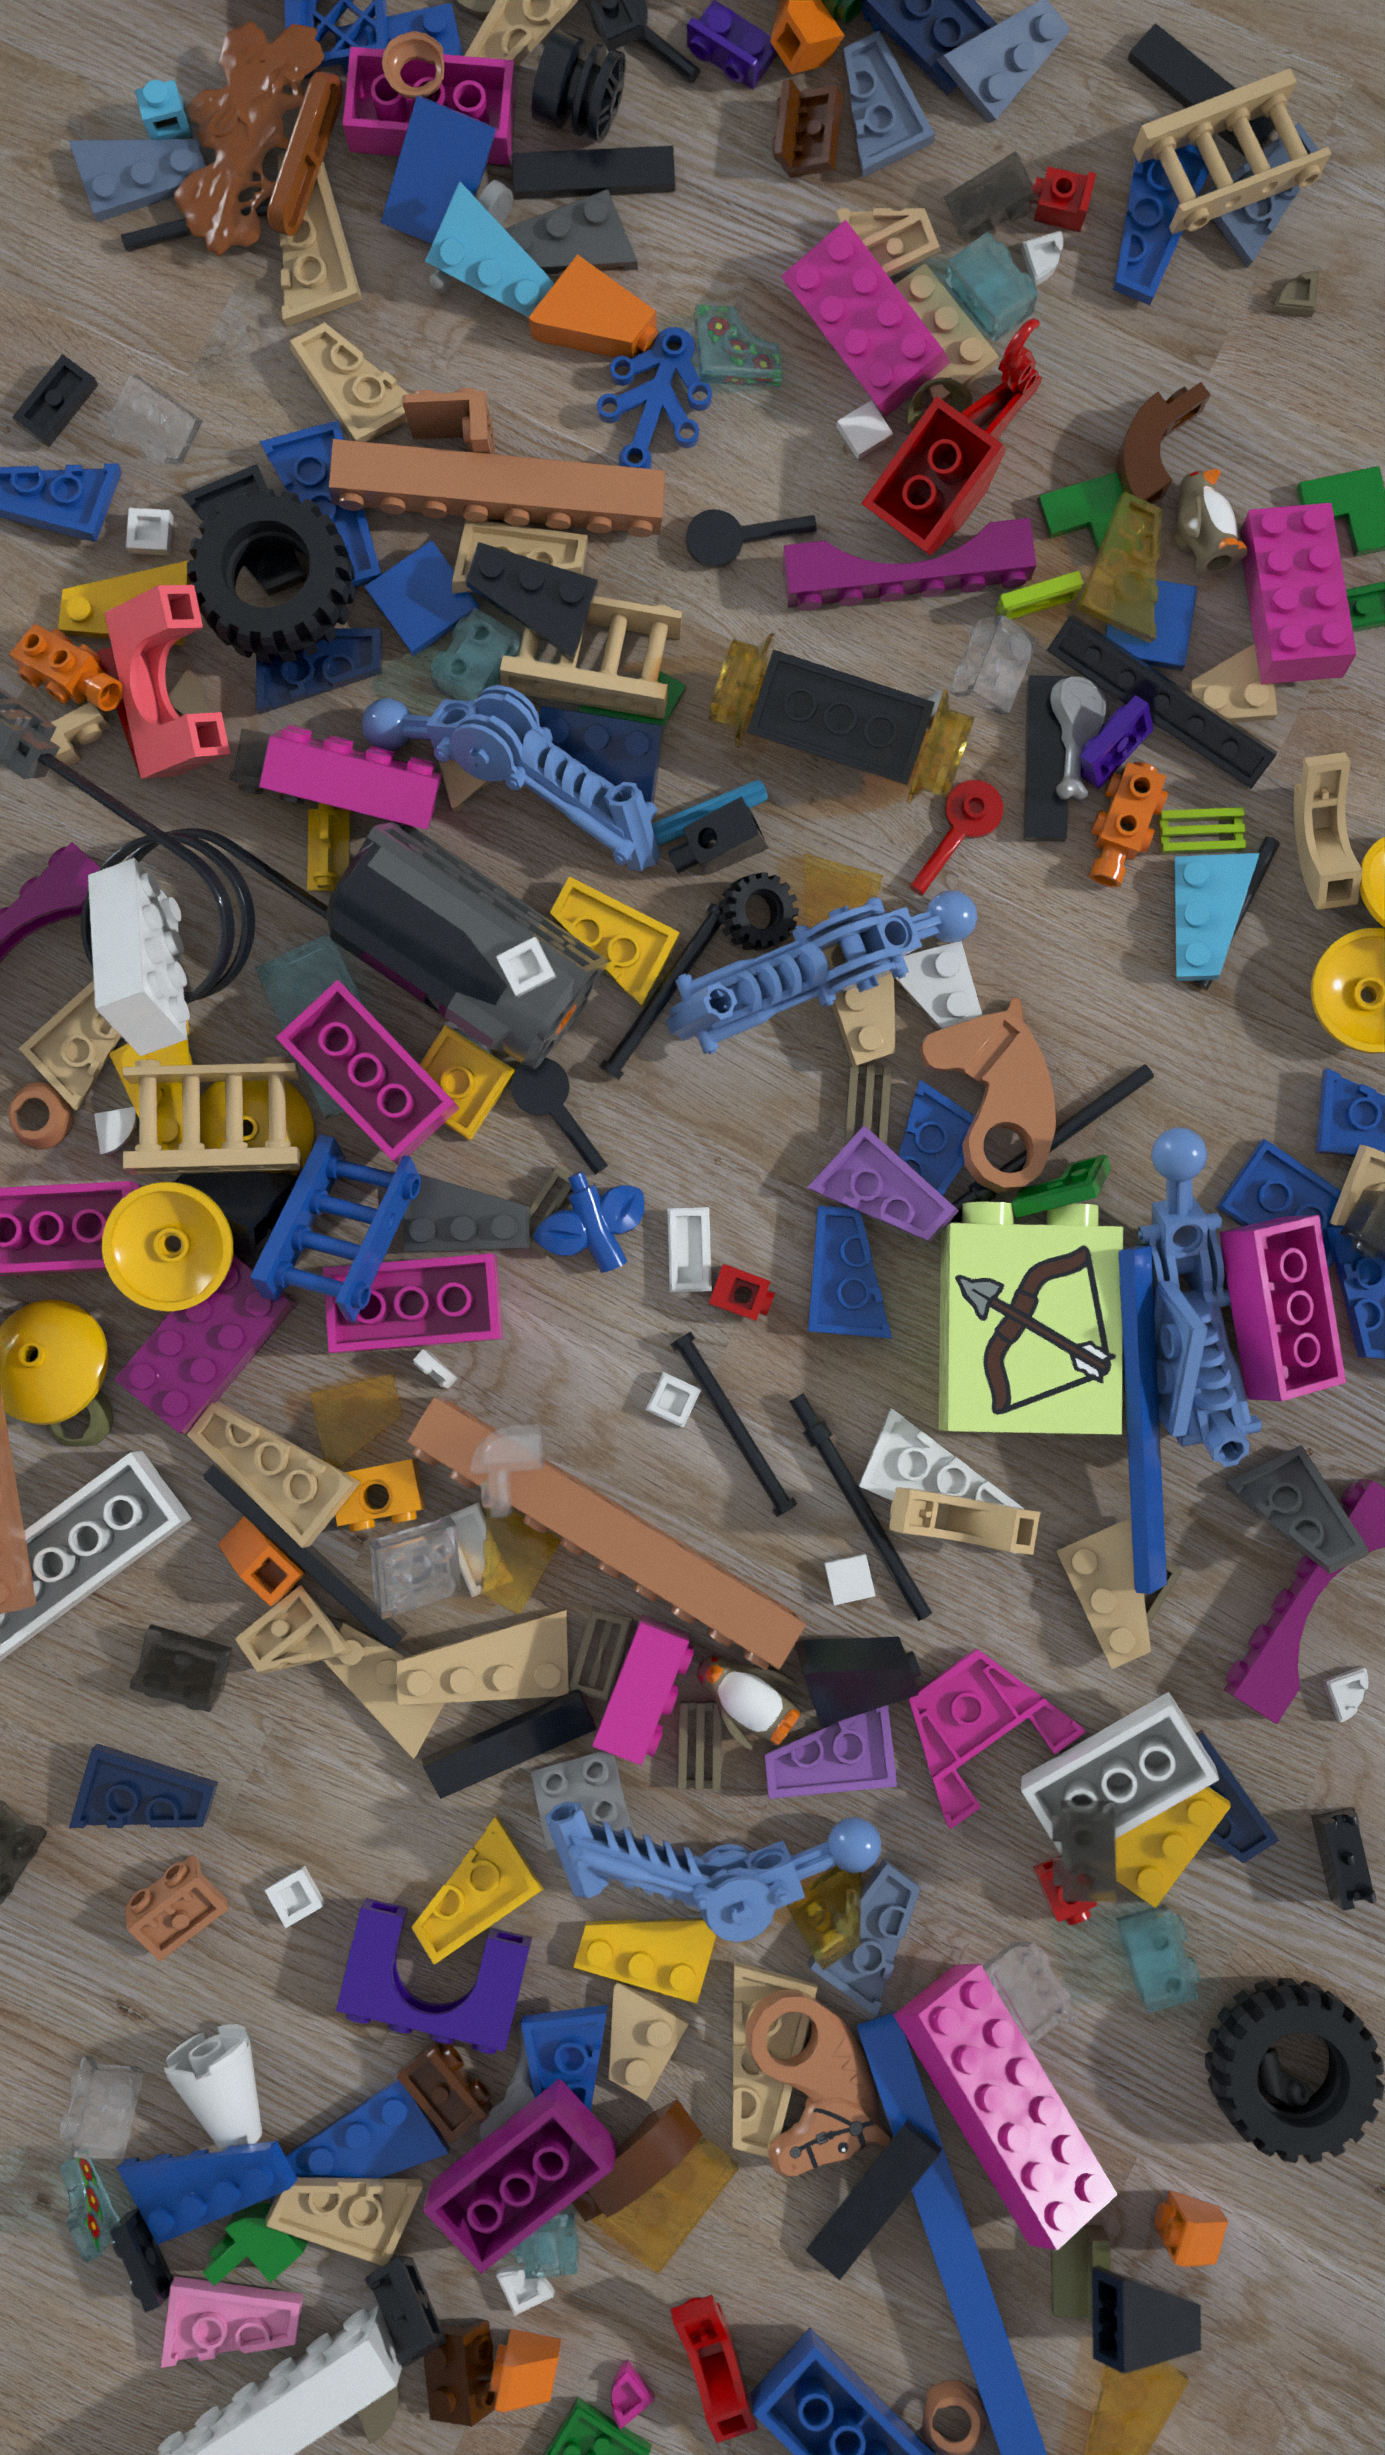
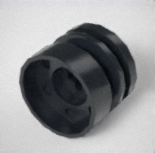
M557 29L548 39L537 69L532 93V118L537 122L561 129L565 126L572 113V132L581 137L587 131L590 140L601 143L607 136L621 103L626 69L625 54L615 49L606 54L604 45L597 43L585 61L586 47L583 38Z

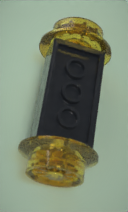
M772 632L759 646L733 639L719 674L708 720L732 728L735 747L740 748L747 733H749L750 735L906 786L908 785L915 761H917L919 764L906 803L910 804L922 791L944 798L948 797L975 717L950 709L947 689L943 690L931 728L926 729L935 704L933 701L774 650L776 634Z

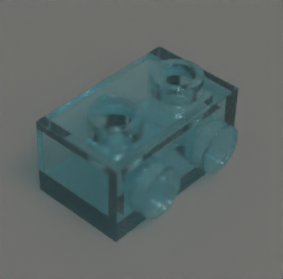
M988 231L948 262L945 282L993 342H996L1033 314L1039 295L1033 279L1027 273L1020 272L1012 262L1008 248L1002 242H996Z
M474 607L468 618L463 616L456 624L452 633L454 640L447 651L441 650L433 660L430 668L433 685L437 691L452 700L469 701L478 699L483 690L489 686H495L498 682L503 655L513 657L519 649L520 644L517 632Z
M1162 1904L1156 1908L1152 1907L1115 1918L1140 2002L1148 2013L1199 1999L1195 1984L1200 1983L1201 1979L1193 1957H1186L1182 1942L1187 1941L1188 1936L1179 1914L1174 1916L1165 1904Z

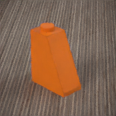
M578 254L528 317L531 337L538 342L614 358L626 356L631 359L637 356L641 350L643 352L648 351L658 335L656 310Z

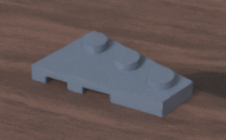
M880 30L844 47L842 58L861 177L863 178L933 144L935 133Z

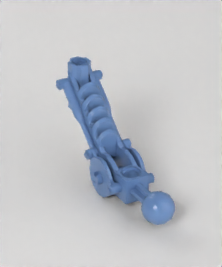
M495 685L483 690L476 700L443 699L432 716L412 715L402 702L392 698L378 699L365 709L361 720L363 736L371 746L392 751L399 750L409 742L410 738L431 740L434 756L439 761L447 762L448 760H454L467 773L477 779L488 782L505 780L507 786L512 790H519L523 785L534 792L541 799L567 816L573 824L613 851L616 864L625 865L627 863L629 870L643 871L649 866L656 865L661 855L651 824L657 813V807L651 802L644 801L642 791L638 789L636 783L622 782L620 785L615 786L602 776L590 771L564 750L555 746L551 742L553 737L550 729L540 727L539 715L534 705L515 689Z
M943 891L934 896L929 902L926 912L910 917L907 907L886 913L881 899H876L875 897L868 899L864 906L849 910L848 905L837 908L828 913L829 919L813 926L811 929L808 928V925L803 926L801 924L796 926V930L792 931L795 942L757 958L736 961L692 980L691 975L683 974L678 976L679 979L675 980L681 994L682 1002L670 1008L669 1018L665 1022L671 1035L680 1037L682 1041L696 1037L699 1040L703 1053L711 1055L716 1053V1049L719 1048L717 1042L761 1025L776 1013L818 997L821 1006L826 1005L827 1007L834 1004L833 1001L837 1000L835 994L856 987L859 993L870 990L879 985L878 978L891 973L893 978L898 977V979L905 977L909 970L903 956L922 947L920 940L934 936L942 942H961L969 937L974 931L978 920L976 905L969 896L961 891ZM840 944L847 963L830 970L822 950Z
M1175 1127L1163 1132L1153 1143L1151 1157L1154 1169L1166 1178V1200L1152 1203V1225L1138 1228L1137 1246H1151L1154 1299L1159 1281L1173 1280L1180 1289L1178 1275L1185 1274L1191 1291H1182V1294L1207 1327L1186 1436H1176L1177 1442L1181 1447L1203 1443L1213 1461H1218L1222 1463L1223 1467L1238 1465L1240 1460L1249 1454V1441L1246 1438V1434L1260 1432L1262 1422L1256 1415L1250 1416L1239 1366L1230 1351L1220 1307L1231 1304L1228 1290L1223 1289V1253L1216 1237V1229L1221 1228L1222 1218L1217 1212L1205 1214L1192 1195V1178L1200 1173L1205 1167L1208 1154L1205 1143L1199 1134L1192 1130Z
M567 1801L554 1806L553 1810L545 1815L546 1823L574 1897L580 1896L588 1899L600 1894L603 1888L610 1884L608 1878L621 1881L627 1890L633 1892L634 1885L642 1888L647 1896L653 1898L654 1892L662 1894L665 1900L672 1904H675L674 1898L682 1900L688 1909L701 1913L703 1920L714 1934L726 1941L733 1942L751 1940L763 1933L771 1923L776 1909L805 1898L800 1880L835 1866L850 1873L864 1872L875 1865L881 1854L879 1832L870 1822L859 1817L841 1820L833 1826L828 1836V1842L790 1856L782 1840L754 1852L747 1850L743 1846L733 1844L716 1846L701 1857L694 1856L690 1848L682 1846L683 1852L674 1850L671 1843L662 1840L663 1846L655 1844L649 1835L643 1833V1840L636 1838L630 1829L622 1827L623 1833L614 1831L609 1822L602 1821L603 1827L589 1823L580 1802L571 1803Z

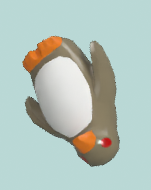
M1217 468L1204 472L1195 471L1189 473L1183 478L1180 485V497L1176 515L1179 531L1175 533V540L1184 552L1190 553L1194 551L1197 558L1195 571L1198 578L1226 571L1248 554L1247 547L1242 542L1240 530L1229 501L1215 490V484L1221 473Z
M717 1655L708 1656L700 1663L697 1677L701 1685L713 1696L727 1731L736 1741L749 1750L753 1748L748 1738L744 1735L743 1729L775 1745H779L799 1718L801 1710L776 1683H783L797 1688L798 1684L794 1679L773 1667H768L767 1670H764L757 1665L732 1663L724 1657Z

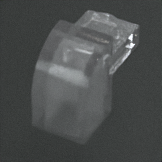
M542 1425L512 1426L499 1429L488 1435L477 1447L472 1458L470 1474L488 1473L489 1481L481 1483L483 1508H490L491 1517H504L512 1514L510 1471L544 1468Z

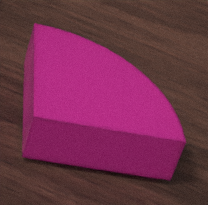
M628 2360L623 2363L616 2373L611 2391L612 2413L620 2429L653 2403L655 2394Z

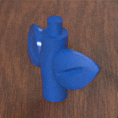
M583 1171L569 1176L568 1180L573 1192L568 1196L573 1211L560 1210L547 1217L536 1228L533 1238L541 1247L560 1256H574L587 1247L601 1273L624 1265L628 1261L614 1234L621 1235L632 1231L640 1223L644 1214L645 1203L641 1189L629 1185L616 1186L608 1189L600 1196L596 1184L589 1185Z

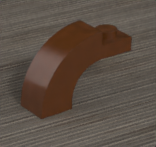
M1202 382L1190 390H1187L1186 387L1180 388L1166 401L1159 392L1155 393L1141 406L1133 418L1120 447L1116 465V472L1132 518L1166 494L1172 478L1165 470L1161 460V441L1202 413L1211 395Z
M678 2099L650 2113L641 2125L616 2148L613 2170L572 2202L585 2222L601 2214L608 2218L634 2202L664 2178L700 2140L703 2133Z

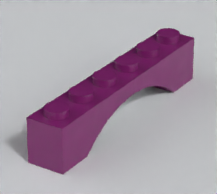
M1030 518L989 522L974 538L956 550L935 559L911 564H885L864 560L845 553L826 541L784 545L782 557L788 608L798 607L802 611L815 610L820 608L822 604L839 602L841 606H854L863 602V599L879 598L881 601L891 602L903 598L904 595L920 593L922 597H935L943 594L945 590L961 589L962 592L972 593L984 589L987 585L1002 584L1004 588H1015L1024 585L1026 581H1031L1037 566Z
M73 842L67 847L59 848L48 861L49 866L41 875L29 879L20 889L19 898L10 907H4L0 910V964L11 950L36 931L49 924L70 917L82 916L83 904L89 888L88 875L98 872L100 867Z
M1360 1479L1358 1483L1352 1482L1340 1499V1503L1343 1504L1342 1508L1368 1547V1553L1384 1548L1385 1488L1374 1480ZM1306 1554L1300 1559L1294 1571L1298 1576L1289 1589H1282L1276 1596L1271 1607L1274 1613L1266 1625L1260 1624L1252 1633L1248 1642L1251 1648L1243 1661L1238 1659L1230 1667L1225 1678L1228 1684L1224 1691L1276 1725L1278 1724L1300 1690L1298 1672L1299 1648L1306 1619L1317 1597L1332 1578L1345 1567L1328 1574Z

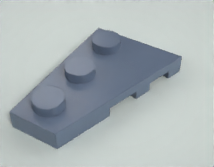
M1039 0L936 60L986 121L991 123L1001 115L1071 29L1048 0Z
M1300 122L1294 125L1307 154L1318 151V148ZM1280 137L1262 150L1271 169L1291 161ZM1246 162L1230 176L1233 182L1236 183L1254 176V173L1249 163ZM1215 186L1208 193L1217 190V187ZM1299 186L1213 219L1246 267L1254 261L1261 247L1281 220L1282 215L1301 189Z
M196 139L69 140L97 222L173 198L175 190L190 173L199 168L206 167Z
M883 1859L807 1962L812 1971L876 2017L882 2005L880 1999L886 1981L890 1980L895 1966L893 1961L900 1940L905 1936L921 1889L917 1882Z

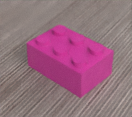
M642 1614L596 1732L593 1747L641 1766L645 1755L654 1757L663 1734V1726L659 1725L658 1721L661 1714L670 1716L679 1692L677 1691L679 1686L673 1684L677 1672L683 1675L686 1674L694 1653V1646L688 1644L689 1632Z

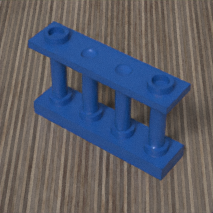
M319 1134L253 1269L250 1279L263 1298L278 1301L283 1289L289 1285L335 1297V1302L346 1321L354 1323L360 1309H364L369 1302L371 1285L410 1201L414 1200L420 1191L421 1177L412 1158L403 1155L395 1173L345 1161L346 1158L335 1137ZM341 1177L387 1189L378 1209L331 1197L329 1193L335 1180ZM324 1212L370 1224L361 1245L314 1233L311 1230L318 1216ZM308 1248L352 1260L353 1264L343 1282L295 1269L294 1266L301 1251H305Z

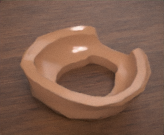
M416 31L401 34L392 39L384 50L382 68L389 85L399 95L415 100L418 95L426 98L437 91L444 78L443 47L431 36ZM420 59L435 65L436 76L434 80L424 86L410 87L401 79V69L410 60Z
M27 1083L17 1091L8 1108V1120L15 1135L23 1144L38 1150L49 1149L64 1140L69 1133L73 1121V1110L71 1105L50 1083ZM38 1098L44 1101L49 1108L50 1114L46 1125L40 1130H22L17 1123L16 1112L29 1099Z
M947 2380L933 2386L926 2393L927 2402L922 2427L920 2428L921 2435L930 2449L940 2455H965L981 2442L987 2428L982 2398L973 2387L961 2380ZM959 2406L969 2414L971 2428L962 2440L949 2441L943 2438L937 2430L933 2429V2417L938 2408Z

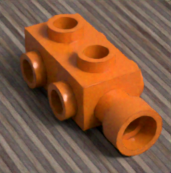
M34 623L9 653L20 668L17 674L22 680L35 689L44 684L47 693L63 705H66L69 700L81 705L87 698L89 703L101 710L111 711L117 707L122 699L123 686L121 682L103 671L99 666L102 662L101 658L84 644H81L80 647L75 646L66 635L55 628L50 632Z
M1127 762L1120 774L1114 772L1109 779L1104 796L1111 798L1106 812L1099 810L1091 829V834L1097 835L1094 847L1102 849L1100 858L1094 860L1089 877L1100 885L1112 888L1120 887L1126 872L1124 867L1125 860L1133 861L1139 852L1146 853L1155 831L1149 828L1153 814L1159 816L1168 795L1167 791L1162 790L1166 775L1158 773L1154 766L1144 762H1135L1134 764ZM1134 785L1146 789L1147 792H1137ZM1120 821L1123 824L1132 823L1133 830H1123L1120 825Z

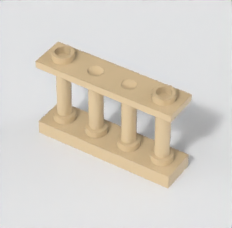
M1291 68L1141 126L1132 149L1138 163L1152 158L1160 160L1180 202L1169 227L1172 235L1186 229L1188 231L1198 230L1211 219L1299 186V188L1308 187L1321 177L1322 171L1331 156L1329 147L1307 154L1285 108L1297 84ZM1264 115L1265 117H1271L1291 159L1290 162L1272 169L1249 124V121ZM1227 129L1230 132L1234 131L1254 173V176L1236 183L1233 182L1212 138V135ZM1189 144L1198 147L1217 187V190L1200 197H1196L1175 152L1176 149Z
M595 596L586 623L609 627L601 670L595 672L576 667L581 640L573 663L563 655H561L560 663L556 665L536 661L535 658L540 639L533 635L530 629L525 626L519 656L510 657L503 655L500 667L501 685L513 688L523 695L664 720L668 684L659 683L658 676L666 638L680 640L683 611L673 610L666 605L650 606ZM625 631L650 635L642 676L638 679L617 675Z
M267 1057L260 1064L161 1066V1062L157 1060L135 1061V1067H123L125 1079L130 1084H139L140 1144L135 1146V1151H123V1169L130 1175L302 1170L301 1152L298 1147H291L290 1141H286L285 1080L300 1079V1071L297 1064L289 1063V1058ZM268 1080L269 1141L265 1142L264 1148H248V1143L243 1142L242 1081ZM225 1081L226 1142L222 1143V1149H205V1144L200 1143V1082ZM182 1082L183 1143L179 1144V1150H162V1146L157 1144V1083Z

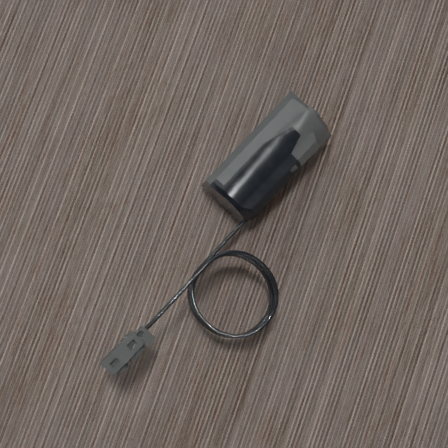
M0 688V763L23 779L45 777L50 768L146 834V836L132 840L119 848L104 862L98 871L121 863L129 854L131 855L126 861L135 858L139 863L151 850L161 845L191 866L208 886L219 914V948L215 962L204 981L194 991L184 992L186 1004L209 997L227 987L243 969L251 952L255 936V910L251 893L244 878L236 866L222 852L204 840L221 847L326 919L332 941L488 1048L506 1052L523 1065H528L532 1069H536L577 1019L586 1005L593 987L609 963L608 959L413 826L395 821L372 827L358 854L338 881L327 906L250 852L219 833L199 828L162 831L57 759L56 755L60 747L50 741L57 727ZM184 845L199 851L215 863L231 883L238 899L241 912L240 942L235 958L223 976L222 974L228 965L232 953L235 936V922L230 898L214 870L201 857ZM88 888L82 909L81 934L85 953L93 968ZM536 937L557 978L517 997L496 956Z

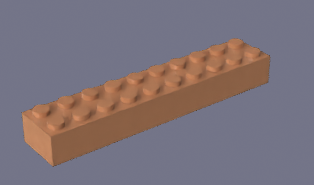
M445 1397L433 1398L407 1440L408 1443L416 1447L412 1454L431 1466L440 1465V1463L452 1469L449 1476L469 1489L476 1487V1485L484 1488L489 1492L486 1499L507 1512L512 1507H515L526 1514L523 1522L543 1534L550 1529L563 1537L560 1544L580 1557H582L585 1551L599 1559L596 1565L599 1569L616 1579H619L621 1574L631 1578L636 1582L633 1588L635 1591L656 1602L659 1596L672 1604L671 1612L691 1625H693L696 1619L709 1626L707 1634L729 1648L733 1642L745 1648L744 1653L746 1655L744 1657L764 1670H767L770 1664L780 1670L806 1626V1622L800 1614Z

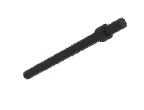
M1146 1064L1142 1065L1056 1127L1050 1152L1153 1079L1154 1074ZM1024 1150L998 1170L1007 1173L1021 1171L1026 1162L1027 1151ZM974 1181L968 1186V1192L951 1203L959 1211L951 1221L955 1222L962 1217L963 1203L990 1202L996 1197V1193Z
M804 1393L798 1395L789 1402L805 1428V1431L802 1432L810 1447L815 1446L917 1621L925 1619L932 1614V1611L831 1441L830 1436L833 1435L824 1420L820 1421Z

